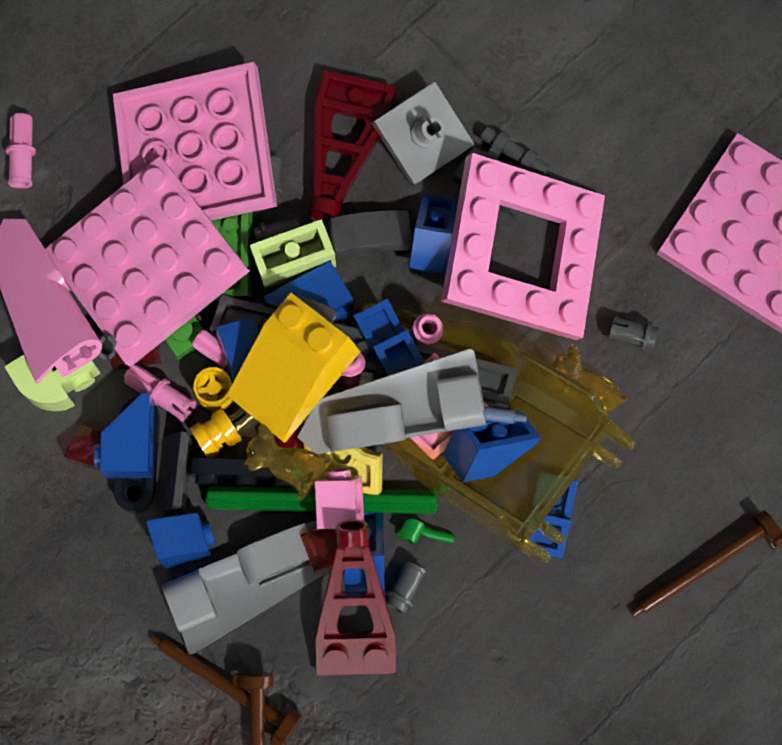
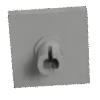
M433 82L372 122V125L379 133V136L411 186L475 145L436 82Z

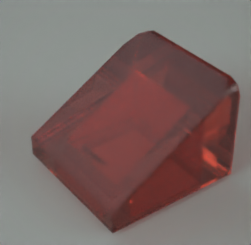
M81 424L63 457L69 462L100 472V468H96L94 464L95 444H101L102 431Z

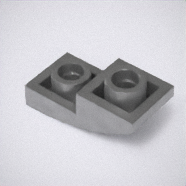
M408 211L363 212L330 218L328 221L331 245L335 256H369L373 250L408 251L413 245Z

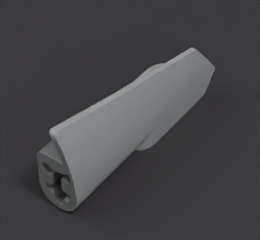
M467 349L324 397L310 412L297 438L315 454L404 441L406 440L405 438L484 426L486 425V414L475 352L473 349Z
M317 520L307 524H300L236 551L237 554L163 583L162 589L177 629L182 634L188 653H196L330 572L337 546L336 529H317Z

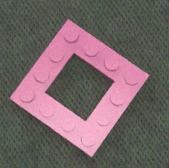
M475 153L466 156L441 302L573 340L583 338L605 195ZM499 205L560 224L549 290L488 272Z

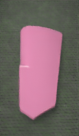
M3 219L0 225V289L33 379L37 384L40 383L54 366L62 376H67L95 359L101 352L102 344L69 292L71 291L28 221L26 219Z

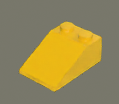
M290 293L265 322L227 396L285 443L361 351L347 335L293 293Z

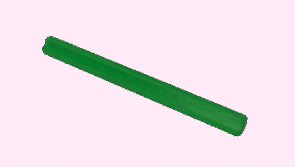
M210 486L206 493V505L209 509L316 512V494L314 488ZM382 490L379 495L363 493L364 513L434 514L437 511L438 496L435 491Z

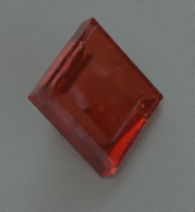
M316 529L301 534L300 536L314 572L331 567L337 546L334 530Z

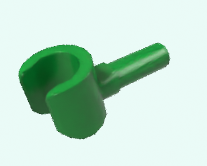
M417 519L404 521L397 533L398 537L413 545H416L420 535L453 544L455 538L454 534L431 529V527L425 526Z

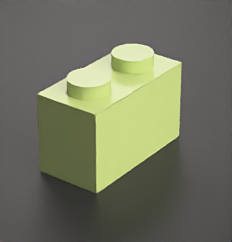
M322 219L250 245L252 257L265 292L282 287L328 261H331L333 266L336 267L335 252Z

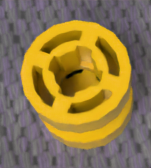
M208 367L197 374L193 390L200 405L205 410L215 412L220 408L227 410L233 403V400L227 396L232 382L229 375L223 369Z
M223 408L212 413L211 419L205 423L197 422L189 427V430L207 458L218 456L224 442L228 446H234L242 441Z

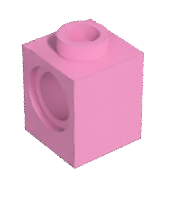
M350 469L327 470V476H323L315 481L317 529H336V525L345 520L364 521L362 475H350Z

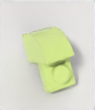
M25 355L4 366L18 390L33 405L47 411H63L74 407L75 404L68 393L72 390L78 392L86 389L94 383V377L101 374L92 360L67 376H62L58 370L54 371L52 368L40 383L37 384L33 379Z

